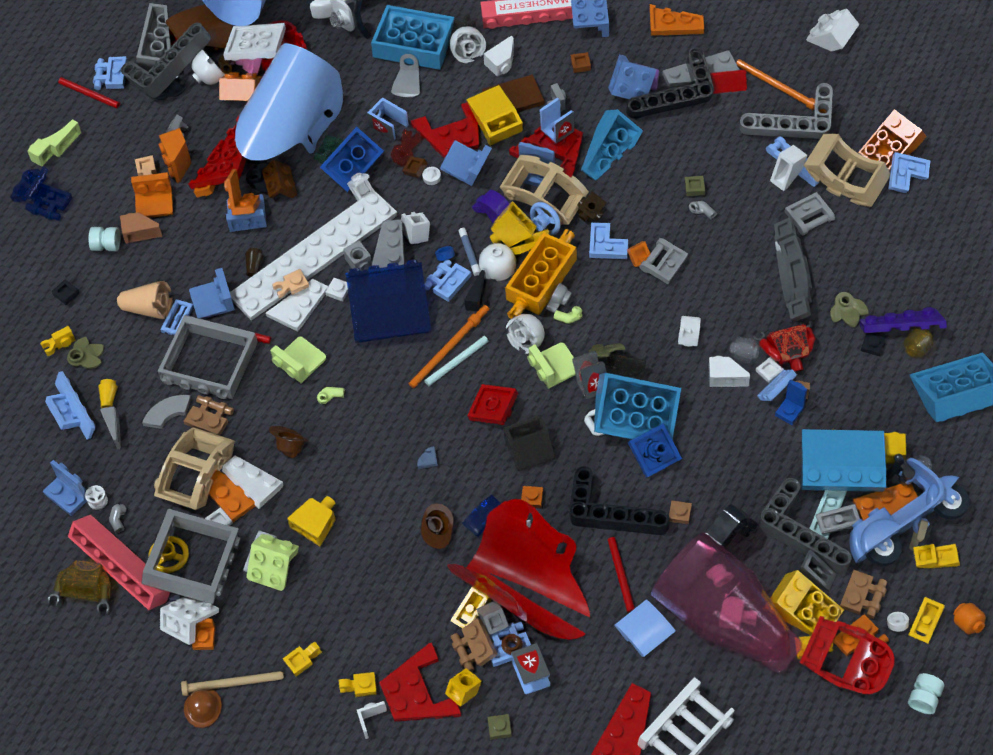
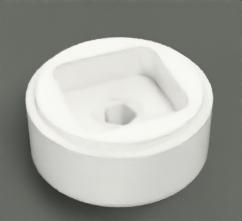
M428 167L422 173L423 181L428 185H435L441 180L440 170L436 167Z
M902 612L891 613L887 617L888 628L896 632L906 630L909 626V617Z

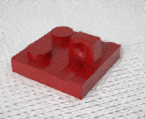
M482 384L467 417L470 421L504 425L507 417L510 418L513 412L511 408L518 395L515 388Z

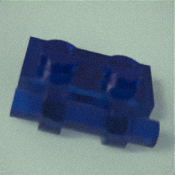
M42 167L41 170L31 169L25 171L20 182L13 188L10 198L14 202L31 199L38 192L39 185L47 178L46 174L49 170L46 167Z
M39 183L30 196L32 201H34L33 205L27 203L25 210L30 211L33 215L45 216L48 220L54 219L59 221L61 214L56 213L57 209L64 211L73 197L69 192ZM43 205L49 206L48 209H44L41 207Z

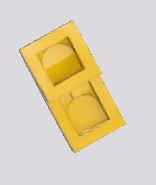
M546 229L534 232L531 237L525 239V244L510 249L513 250L514 255L524 253L533 248L543 232L548 234L549 231Z
M934 544L913 547L917 568L960 566L956 544L935 547Z

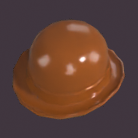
M212 689L197 690L191 693L184 704V714L187 721L198 728L211 726L221 713V698Z

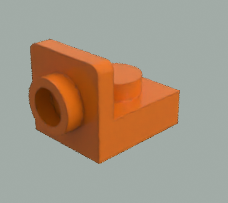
M207 618L196 623L195 642L192 643L193 650H214L216 626L213 619Z

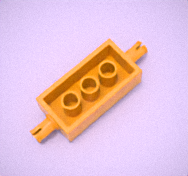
M565 229L559 239L547 233H542L505 287L506 300L514 303L507 313L510 319L521 315L524 309L537 315L541 314L558 284L562 283L577 260L576 246L569 244L575 237L572 231Z

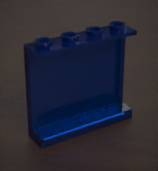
M409 260L404 265L389 263L387 267L380 268L379 265L369 266L368 270L361 271L360 268L349 269V273H345L355 343L432 332L422 262Z

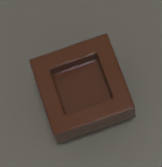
M410 156L402 171L405 175L419 178L428 163L425 159Z

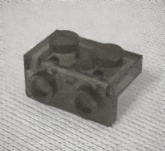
M610 354L607 357L605 368L609 374L643 380L646 361Z

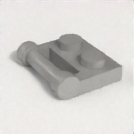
M817 192L785 208V213L794 220V224L802 236L807 234L809 230L827 221L835 220L834 213ZM820 212L824 214L806 224L803 222Z
M659 238L656 242V247L646 261L640 264L639 268L643 272L650 273L666 284H669L687 259L688 253L665 239ZM666 250L667 253L656 267L652 265L661 251Z

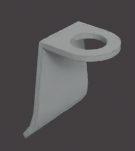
M404 54L401 56L400 70L393 83L392 94L400 97H414L420 94L418 59L414 55ZM410 58L414 61V64L406 65L404 60Z

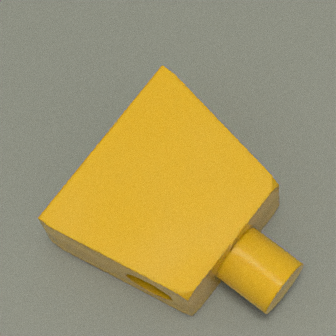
M512 201L494 221L491 227L493 234L490 235V239L493 243H500L502 241L505 245L511 247L531 237L537 226Z
M326 496L321 503L313 498L308 499L287 518L289 527L318 546H321L335 522L334 512L331 510L336 504L335 501L329 496Z

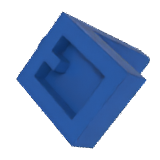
M789 380L786 399L775 412V416L793 425L805 407L807 388L799 382Z

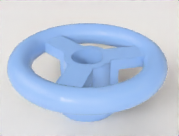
M537 202L532 205L530 217L537 226L536 230H546L547 225L552 223L555 224V228L548 230V234L551 236L556 235L561 226L557 212L544 202ZM542 208L546 209L552 215V217H549L546 213H544Z

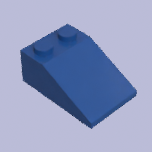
M356 126L320 168L348 192L350 188L347 183L352 180L351 177L357 173L365 174L383 155L384 151Z

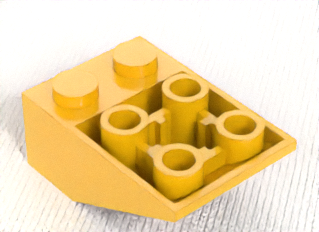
M499 85L466 99L490 146L522 132L523 122Z
M798 570L785 574L765 605L778 618L810 636L820 616L837 622L844 611L842 607Z

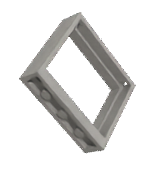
M184 315L158 369L159 377L167 385L176 384L186 390L191 388L198 390L202 394H214L221 399H233L258 343L256 334ZM189 332L245 346L227 386L172 372Z
M168 509L144 567L141 584L214 604L216 596H220L222 593V580L226 581L229 573L227 566L233 563L235 553L232 552L234 548L238 549L241 539L238 537L239 528ZM173 526L227 541L211 586L156 570Z

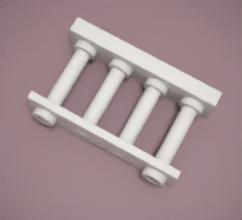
M694 677L639 737L637 745L643 750L650 745L651 747H656L664 755H677L659 739L658 734L664 730L671 733L692 751L689 755H699L722 728L727 729L734 721L732 716L735 710L731 707L726 714H723L700 695L699 687L701 682ZM689 700L697 702L719 722L710 729L686 709L687 702ZM676 715H681L705 735L698 745L672 724V719Z

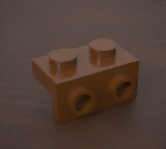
M273 160L262 170L270 198L273 199L279 193L290 198H294L297 195L290 166Z

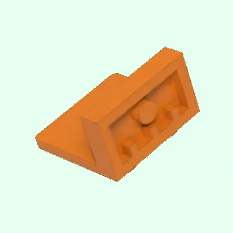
M232 169L224 181L225 191L229 193L227 200L229 210L231 209L232 215L255 213L261 202L260 195L248 193L241 197L237 169Z
M168 172L131 177V183L135 192L136 213L139 212L148 218L173 215L172 185Z

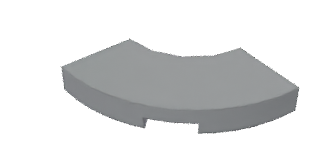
M176 395L158 402L144 417L143 426L162 429L171 418L178 415H186L191 402V396Z

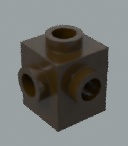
M592 191L587 198L583 197L577 204L579 206L577 210L579 218L584 222L588 221L590 223L594 220L598 221L604 214L602 210L607 202Z

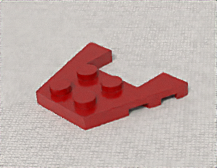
M467 102L461 104V109L466 119L436 129H431L426 116L410 121L412 128L416 129L444 159L454 141H458L473 150L479 148L478 122Z
M540 126L534 131L533 135L521 140L523 143H530L534 146L554 151L555 157L563 160L560 166L564 169L563 172L569 177L574 176L583 140V132L574 129L573 133L556 144L541 130ZM518 145L516 147L512 146L509 149V154L516 158L519 157Z
M432 642L379 682L395 722L422 720V718L438 719L461 716L458 705L450 698L436 704L432 703L420 674V668L439 661Z

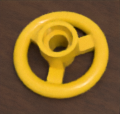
M169 536L156 570L172 573L181 569L189 557L187 544L178 537ZM172 542L181 546L183 555L176 553ZM153 545L151 546V548H150V550H149V555H150V553H151V550H152V548H153ZM174 559L179 561L171 567L161 566L166 560Z

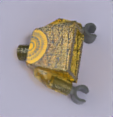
M91 557L88 561L75 560L70 567L58 573L53 588L55 592L48 597V603L52 606L54 600L57 599L56 607L60 608L63 605L60 595L96 602L101 599V602L97 605V610L101 615V609L107 607L106 612L109 615L111 608L107 603V599H110L111 583L107 573L103 572V565L96 563Z

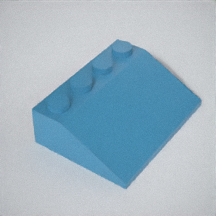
M387 5L371 42L373 57L400 62L401 56L412 54L418 59L419 66L441 70L446 57L454 17ZM406 58L404 63L413 65L414 61Z
M983 352L910 374V378L927 412L936 422L962 416L993 405V363Z
M609 373L599 374L596 391L594 432L634 439L664 423L673 440L681 388Z
M802 429L801 490L883 492L885 490L886 459L884 431Z

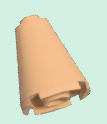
M158 281L126 290L117 297V304L123 311L165 319L173 303L172 298H169L168 292H171V288L167 282Z

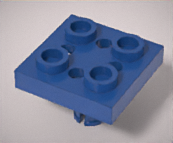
M664 423L628 441L646 478L682 459Z

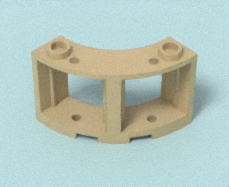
M823 134L804 164V167L816 182L821 181L827 186V191L839 197L842 194L851 198L850 202L862 206L872 207L890 178V172L885 162L872 160L858 154L842 140L839 134ZM832 150L846 161L838 176L833 174L824 164ZM855 167L873 174L865 188L847 183Z
M520 155L500 186L505 197L509 200L520 201L531 206L537 202L547 203L557 212L561 225L570 224L579 208L577 206L578 202L589 193L576 177H569L565 174L562 167L552 162H549V164L540 161L539 157ZM529 173L544 177L535 193L520 188ZM554 182L570 195L560 211L544 199ZM542 208L544 213H546L549 217H552V215L546 209Z
M194 427L184 432L171 449L159 478L155 481L154 496L194 510L205 506L213 484L211 477L215 470L220 471L223 465L232 458L235 441ZM193 448L209 453L210 456L207 460H203L186 453ZM178 465L200 471L192 496L170 489L171 481Z

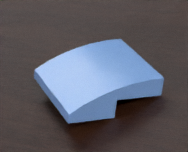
M647 599L614 625L626 641L631 642L642 657L646 656L676 631Z

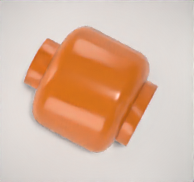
M962 603L955 609L954 623L963 632L973 634L975 632L979 633L984 629L986 616L975 604Z

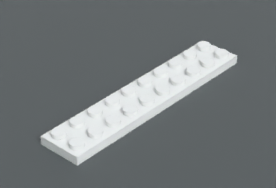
M371 191L230 292L232 302L252 321L284 298H278L277 292L282 289L277 288L274 290L273 283L283 282V276L298 269H301L306 280H309L344 254V248L357 241H363L381 228L383 221L395 218L397 211L377 192Z

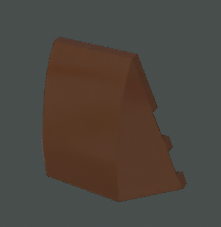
M206 5L196 6L179 12L168 18L165 22L177 40L192 24L201 23L211 36L206 46H211L214 50L226 48L232 31V25L219 19Z

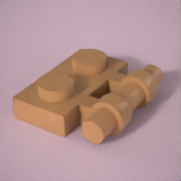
M199 395L196 402L202 404L201 407L192 406L184 420V424L220 436L228 423V420L223 416L224 414L231 416L234 408L229 407L224 402L218 403L213 401L211 397ZM212 408L217 410V412L213 414L208 412V409Z
M853 570L840 607L860 615L862 608L867 609L866 616L874 619L876 613L880 610V601L886 594L887 581L880 579L878 585H873V576ZM868 592L874 594L872 601L865 600Z
M477 618L461 629L464 634L462 639H460L458 633L451 635L454 651H457L459 654L461 666L467 668L470 672L474 671L472 663L475 661L477 665L483 666L498 655L482 619ZM468 645L472 652L469 655L465 650V647H467Z

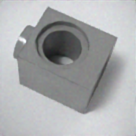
M360 241L343 249L345 260L356 274L365 272L372 266L371 255Z
M495 601L476 609L489 635L509 627L502 608Z

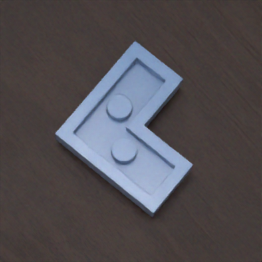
M895 152L892 157L889 189L907 193L909 191L910 177L926 180L929 177L930 160Z
M591 223L589 258L627 259L628 239H610V223Z

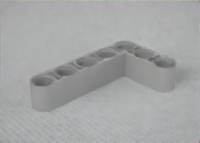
M821 83L817 86L814 117L746 113L740 119V131L746 135L821 139L823 134H829L832 87L827 83ZM826 92L828 95L821 96L819 93ZM825 109L827 113H820L818 110ZM751 122L753 125L745 126L744 123ZM769 123L771 126L766 128L762 124ZM787 124L789 128H782L781 125ZM806 125L808 128L803 130L799 126ZM824 126L826 130L821 131L817 127Z

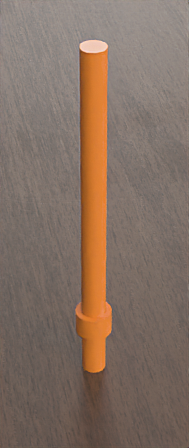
M740 59L736 62L738 67L804 103L810 110H814V98L804 96ZM825 109L818 110L820 113H827Z
M483 305L475 314L473 313L467 319L468 322L408 383L409 386L415 388L473 327H476L481 322V318L489 311L488 306Z

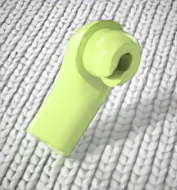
M575 306L572 308V312L569 313L556 310L554 319L567 324L573 323L581 319L582 309Z
M325 387L317 395V400L320 404H326L334 397L344 398L345 389Z

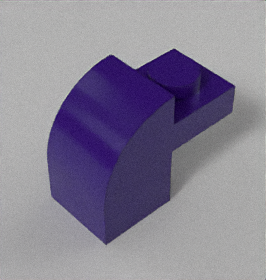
M489 190L485 195L477 198L472 208L476 213H486L491 222L494 223L510 203L500 193Z

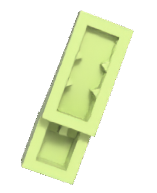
M72 119L55 134L42 140L38 138L27 150L31 161L43 167L53 154L60 157L81 134L78 122Z

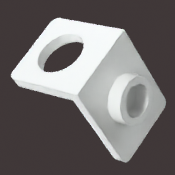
M384 701L369 703L364 708L357 709L365 739L369 737L363 719L386 712L387 709Z

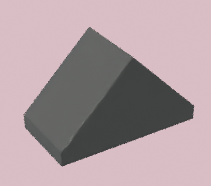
M808 550L800 572L818 588L830 591L837 574L812 550Z

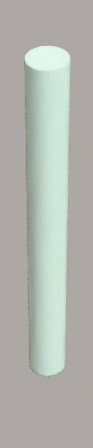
M483 336L425 379V383L428 386L432 385L488 343L487 337Z

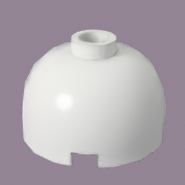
M470 26L461 27L452 34L450 49L453 56L459 62L469 63L475 61L471 58L481 57L484 54L486 41L477 29Z
M201 50L192 61V69L194 71L192 76L199 83L202 81L208 85L216 84L219 82V78L225 76L204 50Z
M501 243L488 245L483 249L479 257L480 271L485 270L487 279H496V281L508 279L513 275L516 268V257L513 250Z
M521 314L508 321L506 329L509 327L507 337L511 345L519 350L520 346L526 351L525 354H528L529 347L536 345L538 348L543 342L544 328L535 316ZM528 340L531 341V344H530V345H522V344H521V343H525V342L528 341Z

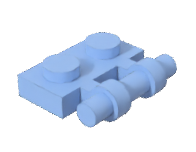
M126 56L109 57L108 62H105L102 58L98 59L95 64L96 75L93 77L95 90H100L103 83H105L106 89L124 88L125 76L121 73V67L127 62Z
M445 260L436 267L437 270L426 278L423 287L429 290L432 286H435L433 293L449 302L469 280L471 272L457 263L450 268L451 261Z
M522 622L509 623V627L489 635L498 654L491 659L493 667L512 661V656L502 650V640L500 641V637L515 634L521 638L522 648L531 645L526 632L517 634L518 631L524 630ZM511 643L508 646L510 648H513L516 646V644Z

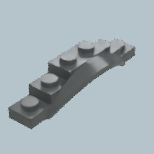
M789 217L774 224V239L786 307L789 309L790 319L796 322L811 316L809 303L812 302L810 290L813 289L807 258L803 255L801 240L796 235L794 220Z

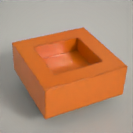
M216 185L195 188L194 194L196 197L209 196L213 194Z
M641 241L627 249L635 267L640 266L651 254L645 241Z
M523 486L521 500L528 502L534 508H541L543 487Z

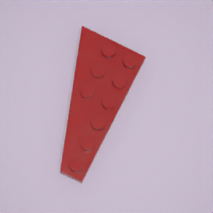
M236 125L228 129L226 132L228 136L225 140H220L207 158L208 163L204 168H200L197 171V178L189 182L188 185L191 189L222 184L232 169H237L238 180L240 179L247 158L239 152L236 146Z
M633 683L630 685L591 755H641L642 748L637 744L639 737L645 732L651 692Z

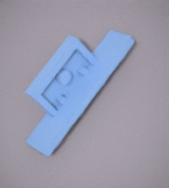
M63 371L58 372L55 385L60 394L47 396L45 402L61 430L79 426L85 438L89 440L95 431L94 421L88 416L87 410L81 404L77 392H74L70 380L66 378Z

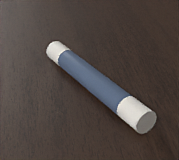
M460 228L458 231L474 276H477L481 271L466 229Z

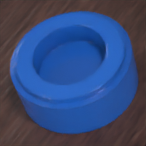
M445 246L439 248L435 255L438 261H445L454 257L455 253L453 247Z

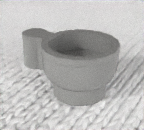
M559 283L546 309L555 313L560 304L566 306L572 292L568 291L566 286Z

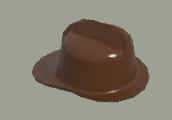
M282 426L269 427V432L276 437L277 450L290 458H296L297 453L302 451L304 442L308 441L307 438L289 428Z
M431 504L426 508L421 520V535L430 547L435 549L445 548L451 539L453 527L452 512L443 504Z

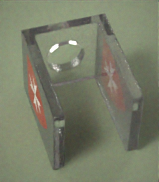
M592 351L572 359L578 387L586 399L596 396L599 374L607 373L604 362H599L596 351Z

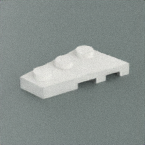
M311 279L308 282V288L289 295L267 311L266 316L299 331L326 295L325 292L328 286Z
M236 455L223 465L222 471L236 486H240L248 498L251 497L254 500L255 506L258 509L283 487L281 480Z

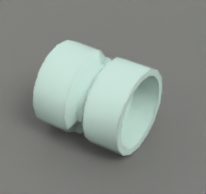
M103 227L90 228L89 247L91 251H103L104 248L108 251L119 250L120 231L118 227H109L105 230Z
M919 674L914 684L915 690L911 692L908 700L909 706L924 714L935 713L939 703L937 697H941L945 687L943 681L930 674Z

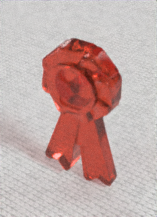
M403 130L401 144L394 146L390 156L394 163L404 166L410 156H413L411 150L424 138L418 132L410 139L412 131Z

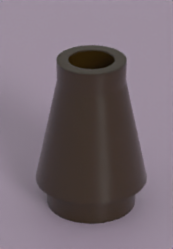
M224 55L218 60V66L225 74L230 73L236 65L235 61L225 60Z
M249 248L245 253L247 276L252 277L257 274L264 256L262 250L258 248Z

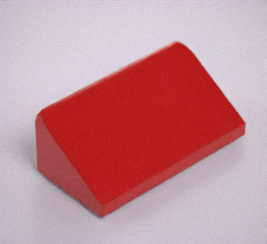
M746 70L710 73L714 87L713 94L747 90Z

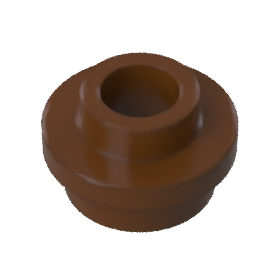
M509 634L503 638L501 646L506 654L511 655V652L521 649L523 643L519 636ZM511 643L516 644L513 648H510L508 645Z

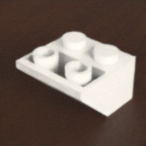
M848 9L836 10L831 14H823L818 19L819 22L810 30L806 40L829 51L839 50L846 45L859 26V23Z

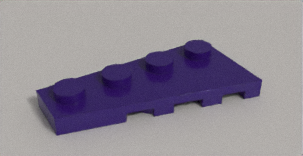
M932 307L923 308L922 311L906 310L901 314L886 313L880 317L867 316L865 319H859L860 328L864 333L889 332L894 327L901 331L909 330L911 326L921 327V330L930 329L929 325H939V328H947L944 317L936 308Z

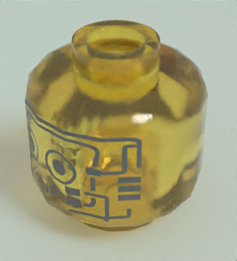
M926 329L912 330L904 340L906 353L911 357H923L933 346L931 333Z

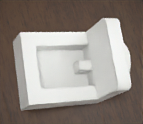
M357 173L347 183L357 201L374 190L368 181V174Z
M681 317L678 344L688 347L698 345L701 318Z

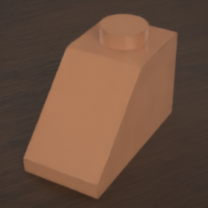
M139 212L120 216L125 243L162 237L159 223Z

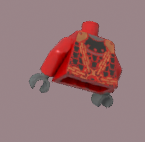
M811 321L807 322V326L800 322L798 326L771 332L767 335V339H765L763 332L760 333L761 338L753 336L756 346H760L774 361H778L780 365L790 363L791 369L794 372L804 370L801 359L809 356L815 342Z

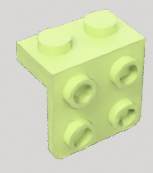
M303 337L295 339L284 351L276 345L270 350L273 363L300 383L326 360V355Z
M559 343L542 352L539 351L536 345L529 347L527 359L530 365L536 369L538 377L541 381H544L548 389L575 376L572 362L574 357L564 343Z
M261 534L251 545L247 579L280 591L284 590L290 561L297 555L299 546L292 544L290 541L273 538V536L268 534Z

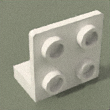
M184 596L160 608V630L190 645L195 642L196 623L219 613V608L211 603Z

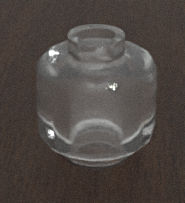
M740 336L735 342H731L730 353L733 354L735 361L750 364L758 359L760 345L757 344L755 339Z

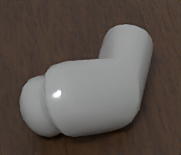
M696 201L689 204V210L694 214H705L709 219L717 215V212L704 201Z
M123 504L114 505L109 516V522L116 534L124 531L120 521L121 515H124L126 512V507Z

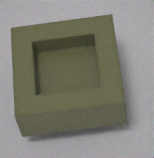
M703 176L685 177L686 196L705 195Z
M509 714L487 717L490 740L512 737Z

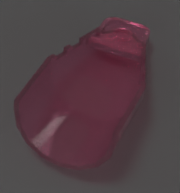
M706 532L697 535L679 552L652 589L651 597L698 637L762 662L774 672L785 670L802 648L801 639L789 629L755 573Z

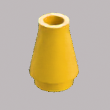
M103 379L98 385L101 408L112 407L118 386L116 381L112 379Z

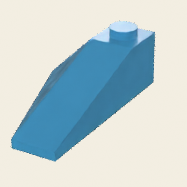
M618 109L605 111L597 125L581 171L596 181L611 167V163L615 159L619 160L623 157L622 153L627 148L630 150L635 146L643 130Z

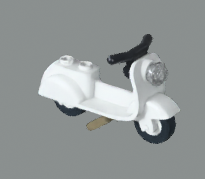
M306 0L313 18L324 19L329 17L333 27L336 26L338 29L343 27L348 31L354 30L356 26L365 38H370L371 34L363 25L360 14L362 0Z

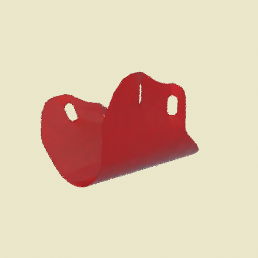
M521 499L504 501L489 512L480 546L468 566L465 568L457 564H447L448 569L454 575L545 634L568 640L577 639L586 634L493 576L496 575L525 586L590 617L587 602L570 571V564L576 552L575 541L570 536L554 529L528 502ZM529 513L533 516L530 528L526 523ZM562 542L566 543L567 547L565 549V552L563 554H557L556 550L558 544Z

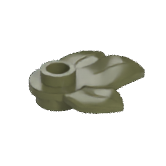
M841 292L835 297V305L830 310L833 323L842 319L853 328L857 326L860 315L868 314V308L865 303L860 299H854L847 292ZM842 298H845L848 303H843Z
M87 337L80 338L74 343L73 349L68 353V363L75 367L83 366L86 369L96 368L102 364L99 357L103 353L104 345L89 344Z
M621 343L606 346L596 344L592 346L589 352L596 351L597 359L609 357L612 351L625 350V346Z

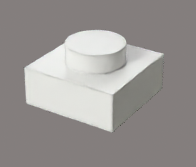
M333 278L325 292L326 296L344 301L351 289V283Z

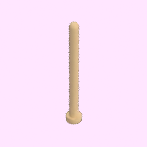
M279 671L190 684L187 681H182L183 696H189V692L282 680L284 675L283 672Z

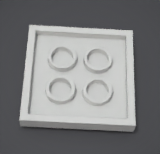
M285 23L233 26L224 51L225 60L274 58L281 46L286 30Z

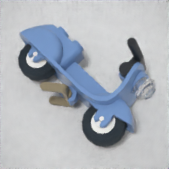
M896 454L894 464L886 471V480H889L896 474L902 485H908L913 482L924 492L892 515H890L885 507L880 510L876 508L868 514L869 518L864 521L859 519L852 525L850 550L855 563L859 564L866 558L878 566H889L895 563L902 551L901 541L898 536L913 527L914 531L909 549L914 551L913 547H917L918 543L924 540L926 530L930 525L925 517L933 511L947 520H955L961 517L968 509L969 496L964 488L955 484L959 477L951 475L938 478L932 471L930 459L926 456L919 455L916 459L909 458L905 461L901 454Z

